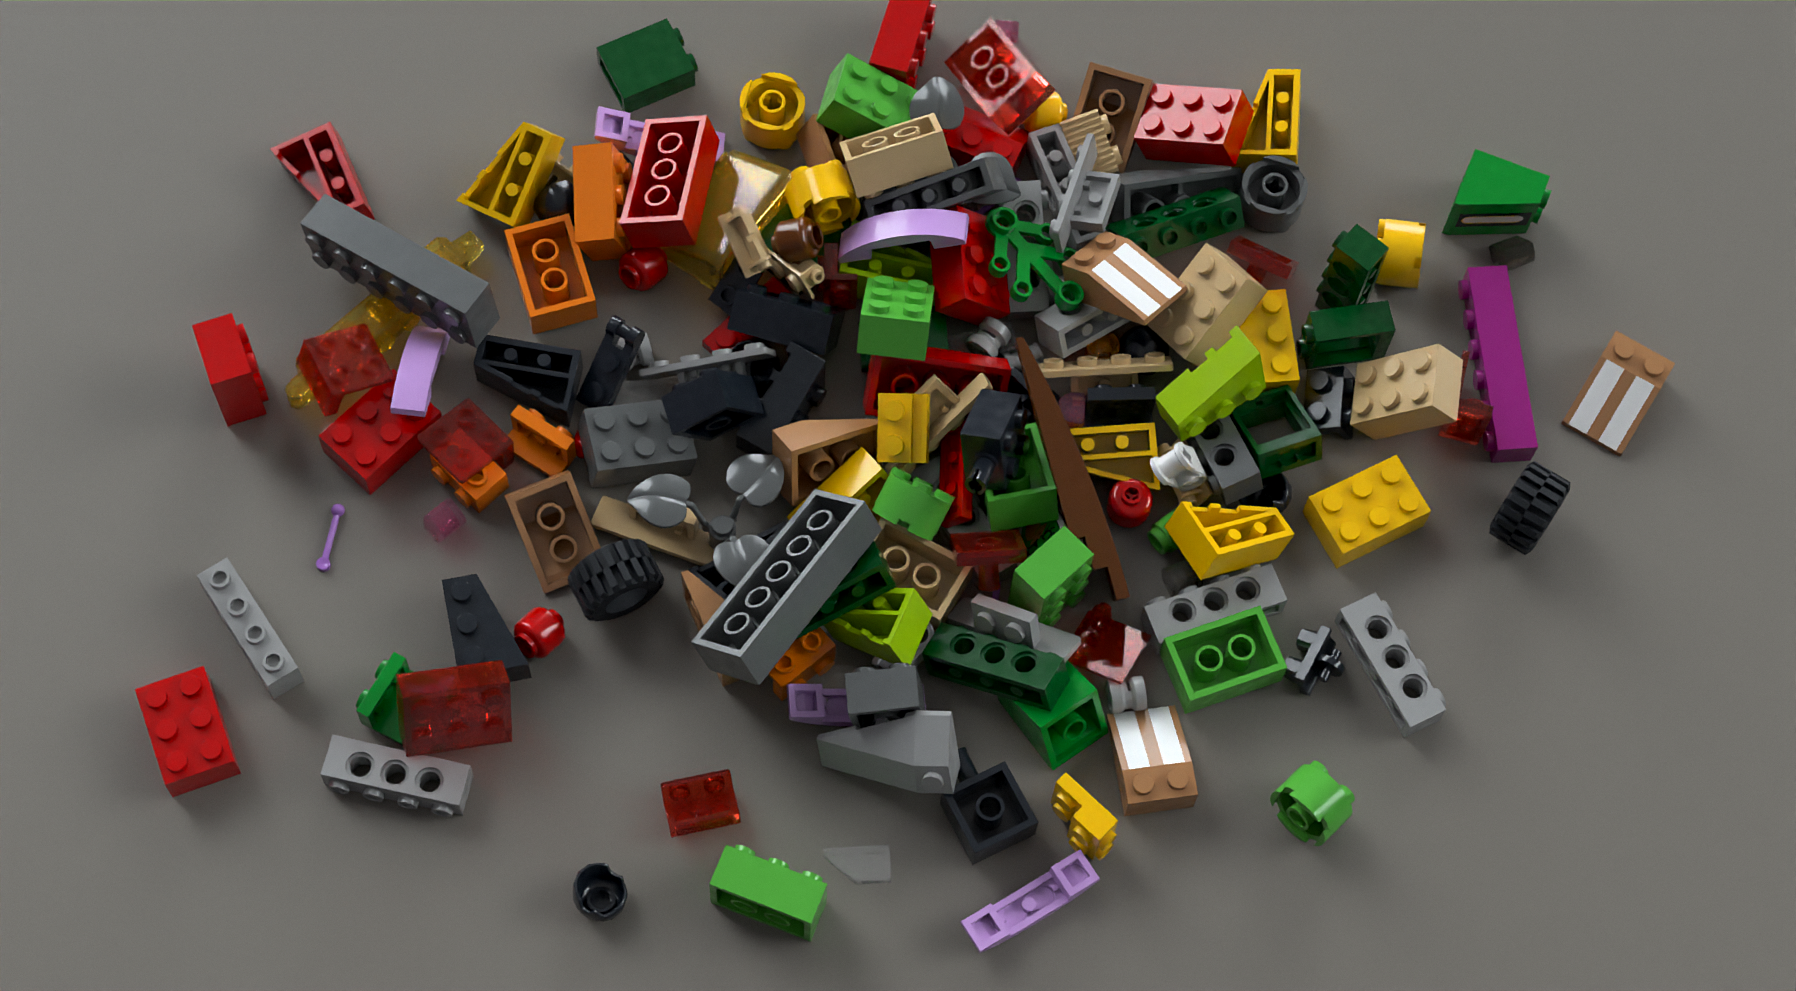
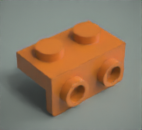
M519 404L510 414L513 429L502 442L504 449L549 477L568 468L577 456L574 437L568 430L561 426L553 427L545 422L546 419L541 413L532 408L526 410Z
M820 627L796 639L768 675L773 679V692L781 701L787 698V684H808L807 681L814 675L822 676L834 665L836 645Z

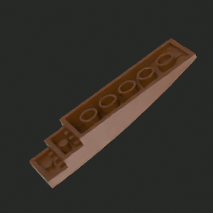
M1023 336L1016 338L1015 346L1040 438L1056 486L1061 515L1067 528L1079 540L1083 539L1084 545L1094 554L1091 564L1092 572L1105 569L1113 601L1129 598L1130 594L1116 547L1083 458L1038 363Z

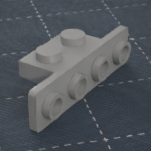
M1087 133L1083 145H1079L1077 148L1076 166L1069 171L1066 194H1061L1057 219H1053L1050 224L1049 236L1050 239H1054L1056 252L1059 253L1064 252L1072 229L1100 233L1105 231L1121 185L1120 174L1092 171L1098 155L1094 134Z
M750 343L744 345L743 351L732 352V349L729 348L712 351L711 357L701 358L699 354L682 356L680 357L681 362L669 364L668 360L650 362L649 368L639 370V375L648 380L678 375L679 383L691 382L700 377L699 373L712 367L747 375L745 363L774 358L776 353L774 349L764 347V343Z
M979 593L974 599L969 597L962 598L947 617L950 624L963 626L970 631L984 635L991 634L998 639L1014 644L1022 643L1031 649L1045 653H1055L1064 658L1065 663L1081 645V638L1079 636L1038 622V615L1036 613Z

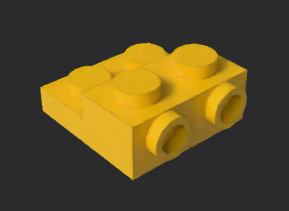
M1065 772L1055 783L1050 802L1053 805L1052 809L1063 821H1071L1067 837L1070 839L1068 841L1070 846L1075 851L1081 850L1084 855H1088L1092 860L1096 857L1100 861L1114 846L1112 842L1117 837L1115 829L1119 820Z

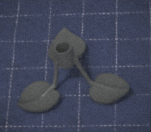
M933 77L912 98L909 107L910 118L912 120L935 113L942 129L953 130L958 128L963 120V100L957 89L949 81L941 77ZM985 152L978 154L972 159V161L983 157H997L1007 188L1004 191L972 203L978 205H999L1013 201L1021 196L1013 169L1005 157L995 152ZM951 157L953 167H959L956 161ZM895 186L883 190V193L881 195L897 190L899 188H896Z
M748 454L734 460L727 470L726 481L729 489L739 494V496L736 498L729 517L725 515L716 516L710 523L706 521L692 501H688L691 487L686 480L677 475H655L644 480L633 489L628 496V504L646 522L655 527L672 528L679 525L686 518L687 508H689L702 525V530L708 532L709 545L714 549L713 561L716 570L726 581L736 587L769 546L762 538L750 534L744 535L737 540L735 522L737 521V514L741 503L746 499L750 505L757 508L772 503L782 489L784 468L781 460L775 455Z

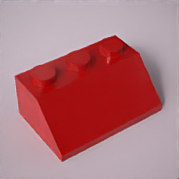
M964 106L963 120L958 128L953 130L942 129L950 157L956 161L958 166L971 162L978 154L995 152L1008 160L1015 175L1026 154L1028 131Z

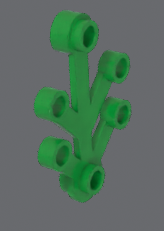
M999 207L990 211L985 220L987 231L994 236V255L988 264L989 273L997 278L1004 277L1011 266L1010 260L1007 258L1009 242L1017 251L1016 279L1010 289L1012 299L1022 303L1030 297L1033 291L1030 284L1031 267L1054 292V300L1059 309L1063 311L1075 310L1084 298L1082 287L1074 281L1063 282L1044 260L1057 262L1058 266L1062 269L1061 264L1066 261L1064 256L1070 258L1077 251L1066 247L1063 253L1056 252L1055 247L1049 246L1053 243L1054 239L1044 236L1042 232L1049 234L1050 223L1035 224L1020 221L1016 213L1007 207ZM1022 235L1035 237L1039 244L1027 242ZM995 263L1001 264L1004 269L998 268ZM1017 288L1023 289L1026 294L1020 293Z

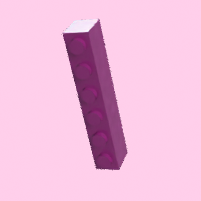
M1507 265L1468 267L1463 279L1458 282V295L1460 300L1465 302L1466 310L1463 312V325L1465 330L1470 332L1471 340L1468 342V355L1470 360H1474L1476 370L1473 372L1474 389L1479 390L1481 401L1478 402V416L1480 421L1485 423L1486 431L1483 433L1484 450L1486 452L1489 451L1491 463L1531 461L1538 449Z

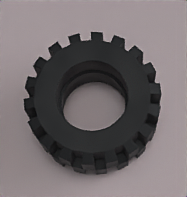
M1536 461L1528 464L1492 520L1489 534L1522 554H1528L1534 549L1569 493L1570 482Z
M626 539L603 546L586 556L571 570L567 581L587 620L596 622L615 619L638 609L652 599L662 588L664 577L646 542L641 539Z

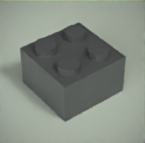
M894 663L888 669L875 670L872 667L856 668L853 673H845L848 716L853 726L864 728L875 725L876 720L887 718L889 721L904 718L908 712L925 710L924 690L916 665L910 666L908 663Z

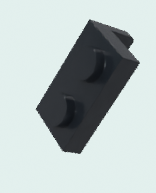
M1345 366L1307 370L1304 409L1321 434L1339 433L1345 440L1353 438L1354 427L1350 425L1355 377Z
M1100 384L1093 388H1087L1084 401L1085 427L1152 423V412L1156 401L1155 387H1146L1143 384H1131L1127 387H1112L1111 385Z

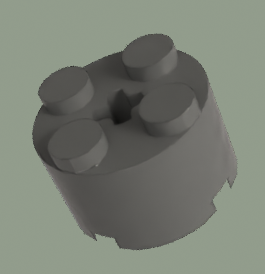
M1270 155L1263 157V160L1256 163L1253 162L1247 167L1238 192L1244 223L1261 231L1282 233L1286 232L1296 222L1307 195L1308 182L1306 177L1304 178L1299 171V166L1295 162L1282 156Z

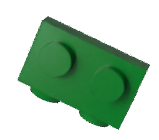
M393 652L389 660L384 659L378 666L375 673L376 680L370 690L365 689L360 694L356 703V712L361 724L414 753L422 754L454 706L456 698L451 691L410 670L406 658Z

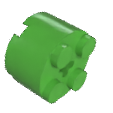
M893 466L874 502L875 505L872 511L891 523L899 524L906 528L907 531L932 541L955 497L940 489H936L934 493L932 492L933 484L918 476H915L913 481H911V474Z
M1315 760L1310 764L1301 765L1270 796L1271 805L1273 806L1277 803L1280 809L1277 817L1286 829L1305 843L1309 839L1315 840L1314 846L1323 845L1352 816L1351 804L1355 801L1352 791L1344 785H1339L1329 775L1326 767Z

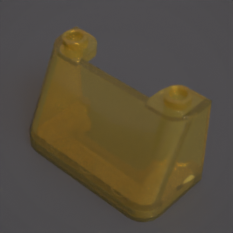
M736 149L729 153L725 151L716 162V168L712 172L696 245L660 247L666 253L667 260L713 291L735 257L717 217L730 212L731 209L743 204L744 206L747 204L758 230L761 232L771 219L788 203L785 197V188L792 179V171Z

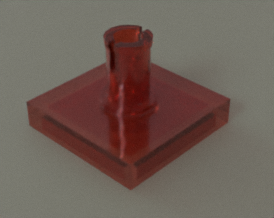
M1241 235L1231 240L1226 251L1249 262L1246 272L1260 284H1262L1267 271L1287 280L1294 275L1299 265V262Z
M1019 530L950 534V548L957 567L978 565V588L982 591H996L1000 589L999 564L1023 563L1027 559V548Z

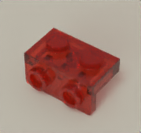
M824 243V255H817V264L823 268L825 277L821 283L817 284V290H823L824 303L845 308L846 311L855 309L858 275L838 273V243Z
M729 769L675 779L660 784L671 838L741 823Z

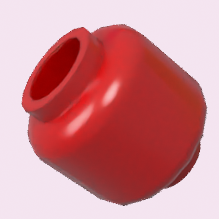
M660 247L631 248L619 260L618 273L620 279L630 289L639 291L649 290L663 280L668 273L666 253Z
M1130 478L1127 481H1118L1112 487L1107 500V512L1110 519L1115 524L1124 528L1137 527L1145 522L1150 514L1153 501L1149 487L1144 482L1134 478Z
M543 607L531 609L514 627V640L523 655L528 658L535 657L541 659L553 652L565 639L564 620L553 609L548 610Z

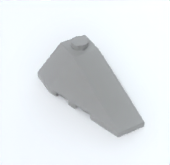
M916 710L906 713L905 717L889 721L887 718L876 720L875 725L864 728L851 726L819 734L817 737L821 764L824 767L917 793L953 794L961 765L952 711Z

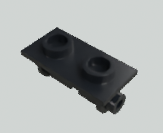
M734 257L708 300L730 315L736 290L743 286L747 287L748 283L757 284L765 270L745 278L736 257Z

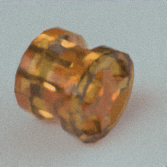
M1109 332L1086 345L1084 356H1095L1097 360L1111 359L1112 355L1119 353L1120 343L1118 338Z

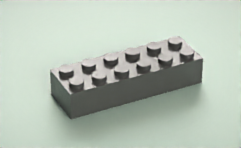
M327 194L322 196L300 223L306 236L305 241L312 251V258L319 266L324 269H329L330 267L336 270L349 283L355 284L357 282L365 286L373 296L379 299L384 297L392 301L400 311L406 314L412 312L419 316L427 326L433 329L441 328L460 344L466 342L477 348L500 319L488 282Z
M814 489L691 641L711 671L753 684H761L882 531L865 501Z

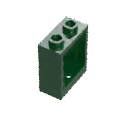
M1388 300L1309 311L1306 323L1301 327V337L1296 341L1298 356L1300 359L1304 358L1306 370L1370 361L1385 357L1396 331Z
M1288 384L1263 392L1253 400L1245 401L1234 408L1233 412L1229 415L1257 465L1261 479L1322 459V434ZM1285 417L1295 431L1293 434L1257 445L1248 428Z

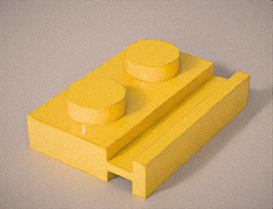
M878 393L877 462L929 463L930 394Z

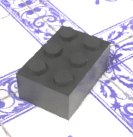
M662 400L583 409L578 424V432L591 488L643 482L659 474H673L679 477L691 475L698 459L693 438L672 434Z

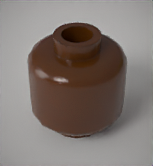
M807 216L779 222L775 228L774 235L771 237L773 251L775 254H779L787 263L815 258L824 243L821 227Z

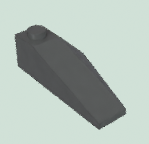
M1216 167L1118 173L1120 174L1121 185L1110 216L1114 223L1219 187H1224L1238 195L1242 182V168Z

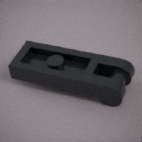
M616 315L607 323L606 334L575 399L589 408L613 406L645 336V331L636 326L632 328L627 326L625 320ZM620 337L625 339L624 348L617 344Z

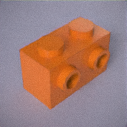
M461 429L429 455L433 467L431 469L433 476L442 485L448 483L456 490L454 495L459 502L466 508L471 505L478 513L509 488L507 473Z

